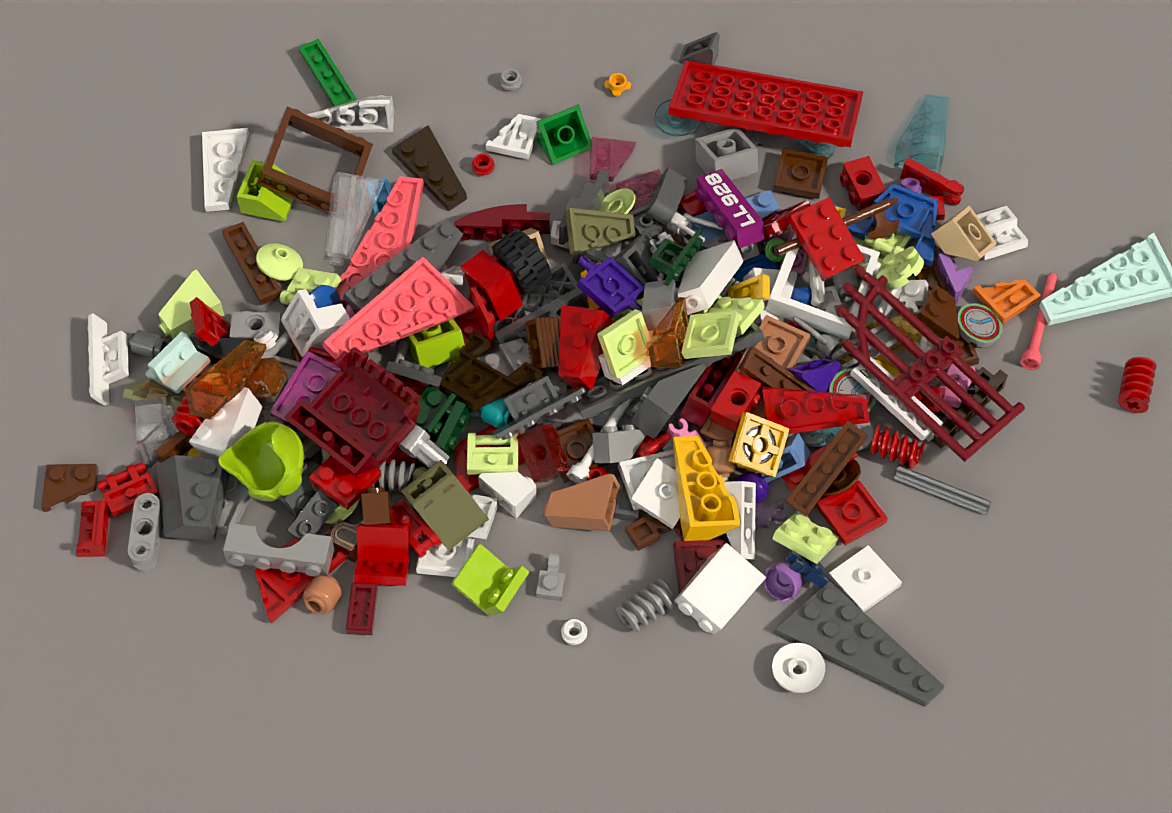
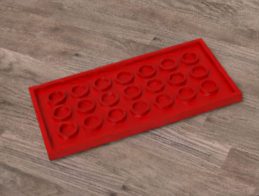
M686 60L669 105L668 115H673L677 118L695 119L700 122L717 123L726 127L734 126L748 131L756 130L770 135L778 134L792 139L800 138L811 140L815 143H828L837 147L851 148L863 91Z

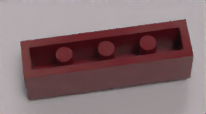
M744 350L736 352L731 357L715 361L706 368L690 393L680 417L700 428L703 427L710 415L712 406L744 355Z

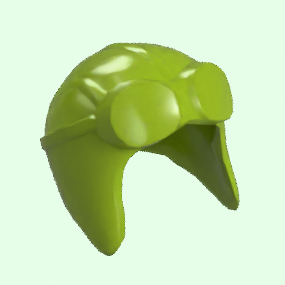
M265 422L254 427L219 456L218 463L220 467L235 476L248 488L249 496L261 501H275L278 497L290 495L301 485L304 458L303 446L299 436L291 428L279 422Z

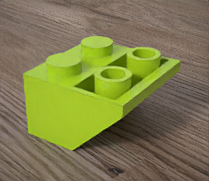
M251 160L237 195L240 212L286 222L294 200L256 184L264 162ZM275 164L272 165L273 169L287 174Z

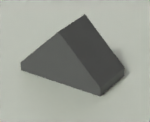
M715 32L685 44L679 62L684 64L688 60L714 65L718 57L720 34Z

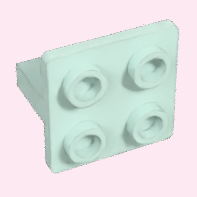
M181 331L148 364L150 369L145 374L149 379L178 394L210 363V359L208 356L198 352L189 336Z

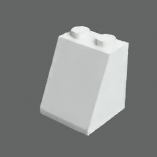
M725 543L709 556L674 601L684 614L691 615L698 621L701 629L714 635L726 625L766 577L731 546Z

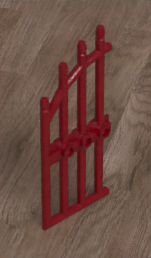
M859 264L856 265L853 270L859 277H862V280L870 286V289L863 296L848 282L842 286L843 290L848 295H851V298L859 304L857 318L852 313L850 314L849 310L842 305L836 310L856 332L858 348H855V345L847 339L842 343L843 348L850 352L853 358L960 459L966 462L1023 412L1025 406L1021 402L1012 406L960 357L964 354V351L959 348L960 345L953 339L951 340L948 336L941 340L884 287L888 282L884 275H881L876 280L869 272H866L865 268ZM877 294L933 345L929 351L924 353L872 304ZM869 314L918 360L910 367L907 366L865 326L867 315ZM867 342L901 373L893 381L870 360ZM953 363L995 402L1005 414L996 420L944 370ZM937 377L979 416L989 428L980 434L928 384ZM921 391L973 442L966 448H963L911 398Z

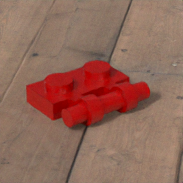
M144 462L136 465L132 463L126 466L125 470L115 475L112 473L106 475V479L97 482L100 492L108 488L111 489L102 493L113 517L132 510L137 497L144 493H151L159 497V491L150 473L147 472L139 476L140 473L147 471ZM130 478L132 479V480H130V481H128V482H126V483L121 484V485L118 486L119 483H121V482H123V481H125V480H127V479H130Z

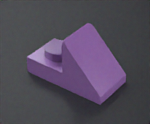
M940 253L936 263L950 295L955 297V302L958 304L971 281L974 267L957 270L956 262L951 260L949 254Z

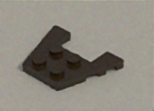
M473 331L468 337L469 341L466 346L462 345L456 361H452L442 375L439 390L449 396L452 393L456 394L455 399L466 404L467 407L475 411L543 377L541 370L525 362L509 376H506L477 359V357L490 348L488 339Z

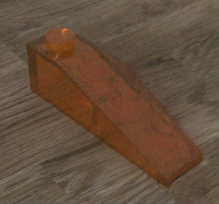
M251 340L243 341L186 387L185 391L190 414L211 420L243 390L266 351V344Z

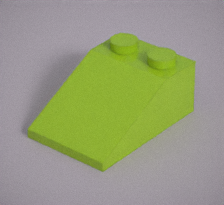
M454 319L404 338L409 343V350L415 362L431 369L447 361H455L459 356L460 348L462 345L465 346L462 331Z

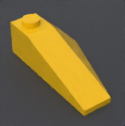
M699 436L674 437L673 446L679 513L684 541L711 540L740 527L736 500L725 488V481L721 475L717 474L712 465V459Z

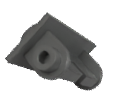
M318 489L287 531L299 540L306 533L316 534L337 507V504Z

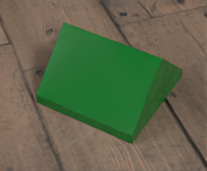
M579 104L536 121L537 142L552 165L594 148Z

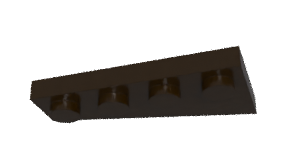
M429 125L392 148L393 155L416 178L423 179V186L448 211L467 200L464 188Z

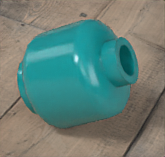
M502 398L479 408L482 420L494 427L500 428L513 421Z

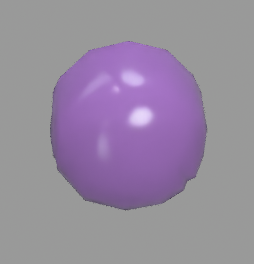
M784 562L771 565L766 569L764 575L766 577L764 579L765 590L773 598L779 599L781 602L794 599L802 585L800 573L790 569L789 566L791 564Z

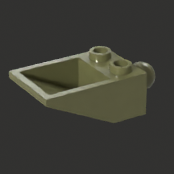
M442 460L430 469L425 467L415 469L412 474L413 482L401 491L426 524L437 534L448 551L489 520L487 515Z

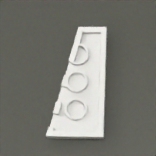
M248 128L202 132L204 204L206 212L230 209L249 136Z

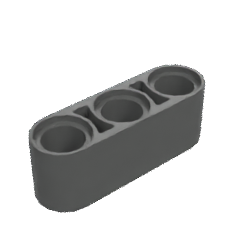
M667 167L658 180L646 213L666 226L677 211L688 179L672 168Z

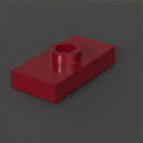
M351 583L346 634L373 635L378 593L377 584Z

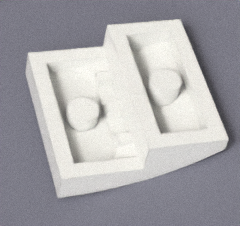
M1008 206L977 214L979 220L997 243L983 256L984 260L1028 247V239L1018 228L1017 218Z

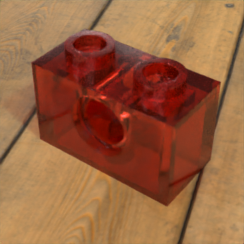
M553 424L538 425L517 436L534 483L548 482L570 470L568 457L561 447L559 433ZM545 448H546V451H547L546 457H545V455H544V450H545Z

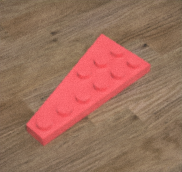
M402 176L398 178L386 199V204L381 212H378L373 226L365 234L351 258L350 265L340 277L341 282L336 290L339 293L341 304H348L343 299L345 292L413 243L424 185L423 179Z
M422 257L323 342L322 347L335 360L344 350L349 353L353 347H356L363 353H367L471 312L475 306Z

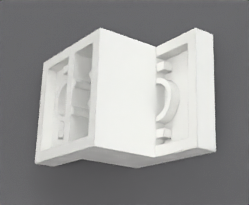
M303 289L297 291L280 320L303 358L309 347L325 350L322 347L323 342L350 319V316L346 313L342 304L316 308L314 300L310 297L307 290Z

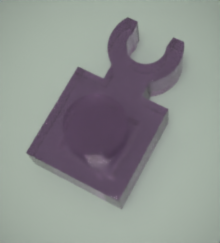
M765 501L755 504V530L769 528V521L778 524L784 523L786 521V514L778 515L775 513L776 511L783 510V502H775L771 507H766Z

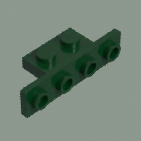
M698 228L685 247L665 238L652 255L648 265L654 267L660 273L668 274L664 285L669 286L672 280L677 281L682 271L684 272L688 263L692 261L695 253L699 251L703 243V239L700 238L703 230Z
M456 399L454 400L455 405L449 417L444 416L440 421L443 423V426L437 435L431 434L430 440L448 456L456 448L462 429L466 427L472 410L466 404ZM419 460L415 466V469L419 467L427 468Z

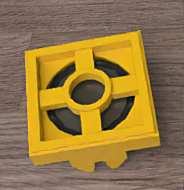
M743 412L738 430L732 438V450L728 461L737 464L739 468H746L747 471L776 477L789 428L748 412Z

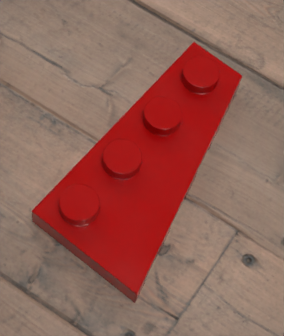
M762 386L767 420L789 428L788 434L842 427L847 421L853 425L870 423L867 398L864 395Z

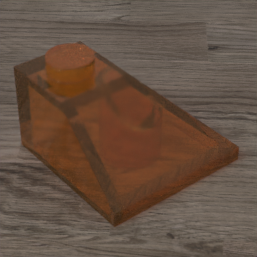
M679 297L653 331L651 340L646 343V356L650 357L651 367L681 368L684 358L681 351L688 327L685 297Z

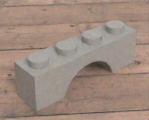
M230 523L223 552L226 561L235 566L251 565L262 570L273 568L280 569L286 573H293L295 571L316 577L319 575L328 576L334 545L330 536L306 533L299 542L290 547L274 548L260 540L256 526Z

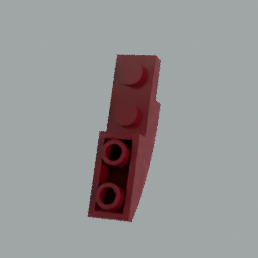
M527 204L503 205L466 215L456 220L454 226L463 233L462 240H500L503 238V233H510L514 229L524 231L533 228L539 231L540 235L550 234V213L527 212Z

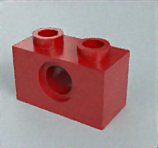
M866 156L843 163L842 173H840L839 177L842 186H846L850 203L852 205L855 204L858 211L873 205L874 200L885 192L886 188L870 157Z
M735 370L711 408L710 421L735 433L738 430L742 413H750L753 407L757 408L763 397V394H761V383ZM734 401H740V402H742L743 404H742V405H735V404H733L732 402H734Z

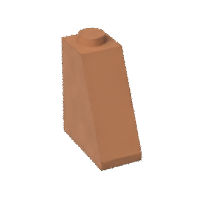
M606 474L550 493L549 501L545 504L544 515L551 526L556 528L610 531L620 485L614 474Z

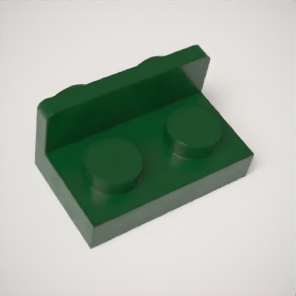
M429 384L419 399L418 404L422 407L415 425L422 428L429 436L431 434L436 436L443 426V423L440 421L444 416L449 417L455 405L454 400L457 395L452 393L449 397Z

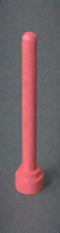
M1055 273L1048 274L1041 301L1053 294L1057 280ZM1040 307L1030 346L1022 353L1020 364L1029 370L1038 369L1042 359L1039 347L1046 319Z

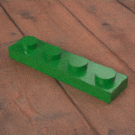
M319 39L298 47L299 53L332 106L357 100Z

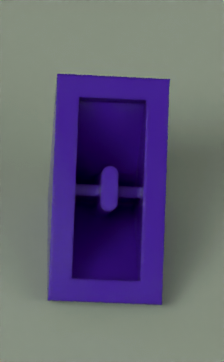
M822 358L786 370L814 390L826 392L840 368V362Z

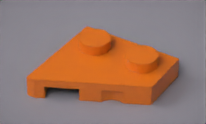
M1025 279L1014 280L1011 283H995L994 287L982 288L981 285H978L973 289V294L999 317L1002 324L1038 302L1041 297Z

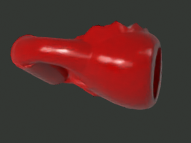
M665 433L656 436L655 439L646 435L633 458L645 457L660 452L663 446L670 442V435Z

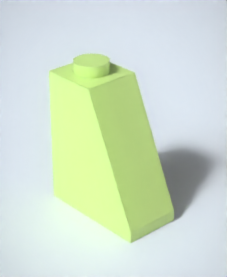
M197 269L188 276L158 313L161 321L158 325L159 329L165 337L169 336L171 340L181 331L187 335L194 333L195 327L190 315L192 312L189 302L196 297L220 316H224L220 300Z

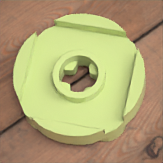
M913 246L896 255L890 253L883 259L884 265L880 268L876 278L878 279L881 275H884L888 280L884 285L886 289H898L909 283L907 279L912 274L917 276L923 268L924 260Z

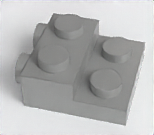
M522 338L499 344V352L477 358L506 376H509L525 362L531 364L528 343L525 344Z

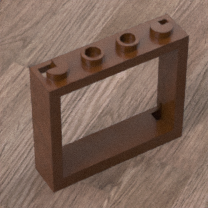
M287 106L280 119L256 184L344 221L351 209L373 144L364 138L356 137L341 128L333 127L318 118H313ZM287 125L360 156L345 199L272 168Z

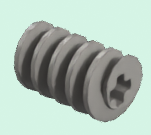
M392 459L389 466L386 465L385 461L380 467H377L381 470L382 476L371 487L376 488L379 484L380 487L387 489L389 486L392 492H395L399 487V491L402 493L401 491L412 483L415 464L412 463L409 469H406L405 461L401 462L399 468L396 467L394 459Z
M657 579L655 584L651 583L647 586V590L642 589L639 591V596L634 595L630 601L626 600L623 602L622 607H616V612L628 628L639 632V622L645 627L648 626L646 617L655 621L657 620L655 611L660 615H664V605L670 610L673 609L671 602L673 595L667 584L663 580Z

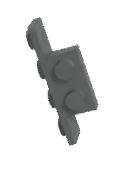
M545 375L502 398L513 421L493 431L492 434L496 439H508L516 434L514 430L522 426L528 428L538 422L536 418L544 414L546 416L553 415L560 410L559 406L564 403L573 404L582 398L581 394L586 391L584 387L579 385L558 396L548 375Z

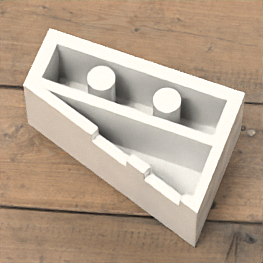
M230 384L189 443L201 457L219 459V456L255 427L262 405L249 388Z

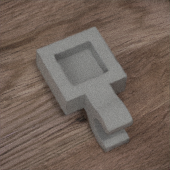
M550 552L548 571L540 570L536 598L562 601L566 576L565 573H559V553Z

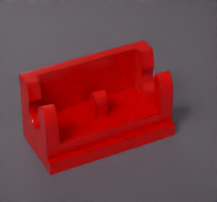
M105 499L81 502V521L76 555L77 557H106L110 518L107 502Z

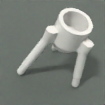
M678 212L675 213L667 224V228L673 231L674 234L682 236L685 243L689 242L684 237L685 235L689 234L693 237L696 233L691 230L692 224L690 222L719 230L723 229L713 222L692 217L687 213L681 215Z

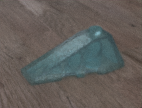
M932 95L925 96L897 144L895 167L903 168L904 162L910 158L928 169L940 173L945 149L949 98Z

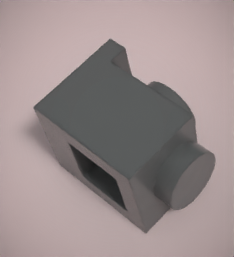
M648 204L628 212V214L633 215L636 237L646 230L652 239L659 240L657 236L662 233V225L646 213Z

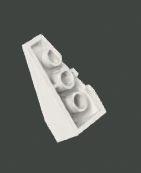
M369 96L306 114L313 118H318L333 127L341 128L347 133L393 132L394 107L392 96Z

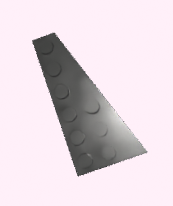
M446 218L345 292L343 299L358 313L422 257L436 270L441 272L462 239L463 233ZM397 341L389 344L394 348Z
M830 581L775 628L774 634L780 637L785 636L796 643L810 645L823 658L856 674L859 672L870 677L871 681L879 685L882 683L894 689L896 693L924 707L944 689V685Z

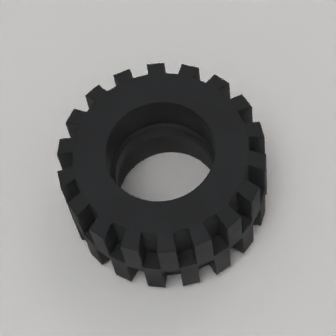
M514 229L492 246L493 255L498 258L504 268L507 266L515 276L513 281L522 293L529 295L552 277L546 258L532 239L521 230Z

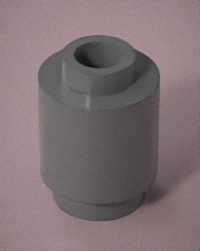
M137 330L129 339V347H131L132 353L153 359L168 345L167 340L163 339L161 335L143 330Z

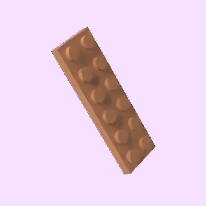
M766 315L759 326L763 331L765 340L757 343L754 347L785 369L795 367L810 340L811 334ZM749 348L746 349L744 355L742 356V358H741L739 364L737 365V367H736V369H735L736 371H738V372H740V373H742V374H744V375H746V376H748V375L745 374L744 372H742V371H741L740 369H738V368H739V366H740V364H741V362H742V360H743V358H744V356H745V354H746V352L748 351ZM762 397L758 407H753L750 414L766 419L764 397ZM734 401V402H732V403L735 404V405H742V404H743V403L740 402V401ZM710 415L700 431V437L710 442H713V440H727L730 446L735 434L710 421Z

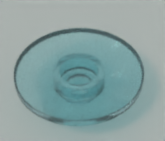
M671 99L661 103L656 109L655 123L665 134L685 136L694 132L700 124V121L695 119L677 118L676 116L668 115Z

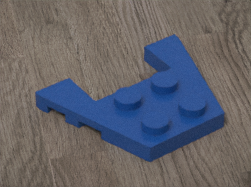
M892 184L874 200L873 205L886 199L898 198L896 204L885 210L886 217L890 222L899 219V225L895 231L919 240L915 249L924 260V264L931 267L934 259L935 240L931 233L935 231L938 200L897 184ZM870 216L847 226L850 234L865 241L866 233L870 231L873 223H875L874 217Z

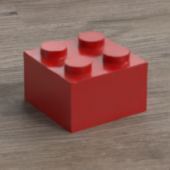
M482 250L460 266L469 287L476 286L478 292H483L486 299V309L488 311L491 310L500 322L523 306L520 298L522 292L513 281L515 278L513 272L507 266L504 268L495 255L490 256L486 251Z

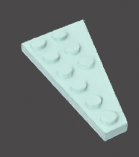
M1152 233L1146 240L1141 243L1137 242L1126 252L1119 253L1094 268L1085 277L1081 276L1070 286L1063 287L1041 301L1039 307L1048 325H1053L1172 297V266L1155 233Z

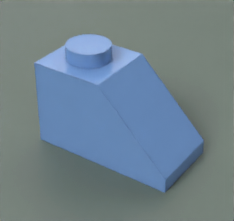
M799 433L787 437L776 477L762 474L767 483L805 466L811 452Z

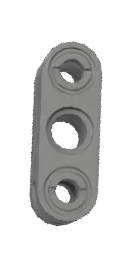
M144 493L138 496L134 502L128 543V555L135 570L142 573L150 572L157 565L163 526L160 501L157 496L151 493ZM145 531H150L148 534L141 535Z

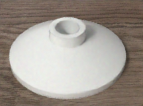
M791 643L782 647L775 654L772 672L775 680L784 689L795 693H804L815 689L822 682L825 674V663L821 654L812 646L804 643ZM800 669L803 673L795 674L793 670Z

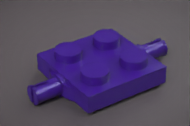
M585 255L580 258L578 264L588 273L579 280L577 287L613 318L622 310L628 308L631 311L637 309L642 312V306L636 302V299L644 293L645 287L615 260L609 257L604 262L594 265Z

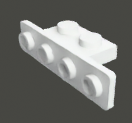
M92 313L88 315L87 327L89 334V393L91 398L105 406L109 404V384L129 376L127 334L123 331L107 336V323Z

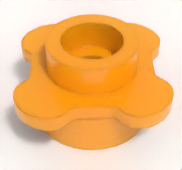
M621 73L612 74L609 80L604 82L605 88L610 89L614 96H620L623 91L631 89V83Z

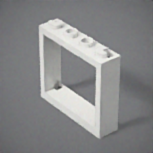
M794 232V235H793L792 240L795 239V238H797L795 232ZM857 244L865 258L860 265L867 267L866 272L877 276L881 263L877 262L880 252ZM799 248L787 252L765 311L794 321L793 317L796 316L811 328L844 340H849L851 332H855V329L845 321V318L781 296ZM862 280L858 291L865 296L870 286ZM854 302L851 313L857 318L859 304Z

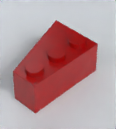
M561 305L558 375L572 388L580 385L585 390L592 391L601 367L598 356L603 353L597 334L614 323L603 310Z

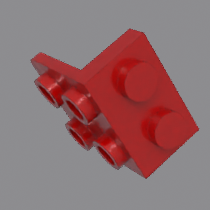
M476 286L470 287L471 303L475 306L473 311L453 319L462 331L465 346L469 341V335L474 331L489 340L490 348L487 350L494 348L493 338H496L493 327L496 324L492 311H487L485 307L486 299L483 292H478Z
M358 524L356 530L358 560L354 573V583L406 586L410 568L408 527L404 525Z

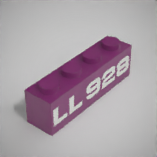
M722 169L696 178L697 188L695 189V194L698 201H702L705 204L708 214L714 216L718 227L724 229L729 241L734 240L738 249L765 240L763 220Z

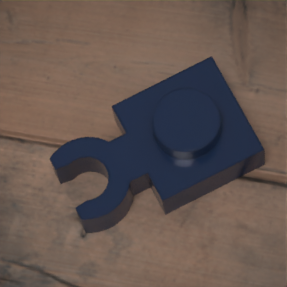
M793 551L785 558L786 561L791 563L790 569L801 573L806 580L820 588H823L829 582L823 572L825 568L820 562L816 564L803 556L800 557Z

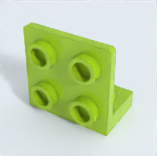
M479 544L474 548L452 581V586L484 613L492 616L504 612L529 574V571L523 566L512 569L508 568L483 545Z

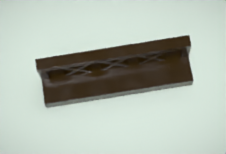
M984 367L977 371L981 377L988 380V383L998 393L1004 389L1008 375L1001 369L995 375L991 374ZM971 382L967 393L974 394L972 397L984 408L991 399ZM961 403L959 408L952 407L953 409H958L957 412L967 422L976 416L965 403ZM941 410L933 413L943 422L941 427L952 437L961 430L951 419L946 418V415ZM936 435L930 440L941 449L946 445Z

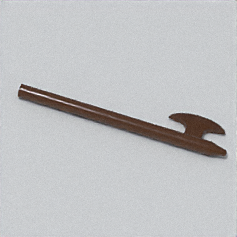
M898 198L883 200L842 218L847 227L873 216L875 227L866 234L872 239L885 238L891 235L899 225V219L890 222L885 214V210L896 204ZM797 237L776 246L774 251L777 256L801 247L802 244Z

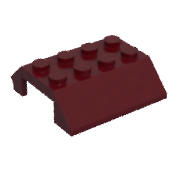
M353 347L349 353L344 350L334 361L340 368V371L308 405L300 399L284 419L357 476L380 467L414 429L422 406L418 404L420 395L408 386L403 388L404 383L391 373L385 374L386 370L372 359L368 360L367 355Z

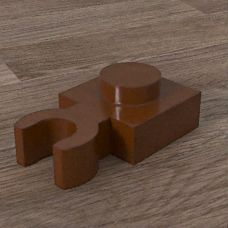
M648 516L625 527L626 534L638 551L660 540L659 532L667 533L672 530L656 518L650 521Z

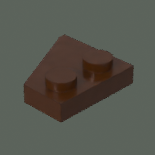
M935 284L929 291L916 317L943 338L948 336L956 342L960 336L955 297Z
M97 464L46 465L41 506L43 512L52 510L51 506L63 501L69 503L78 496L96 491L99 469Z

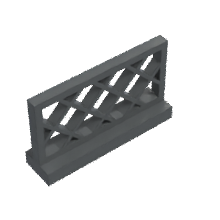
M565 262L551 269L552 277L542 284L544 288L541 293L521 294L524 295L522 299L523 305L517 310L514 318L507 317L500 322L494 316L496 324L493 327L500 344L520 338L523 339L524 343H527L526 321L535 318L561 316V305L589 309L585 293L577 287L578 283ZM565 272L563 281L554 280L557 275ZM551 286L559 287L557 294H548ZM566 288L574 289L563 295ZM530 298L538 299L535 306L526 305ZM544 300H553L542 307ZM523 311L532 312L521 318ZM502 323H509V324H510V325L504 327L503 329L499 330L500 327H501V325H502Z

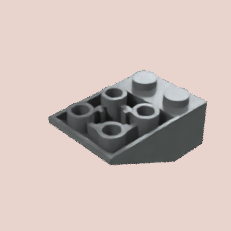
M646 230L613 258L644 287L645 283L662 281L667 277L665 273H660L654 267L648 265L653 253L650 250L652 246L650 240L652 238ZM644 293L636 300L643 298Z

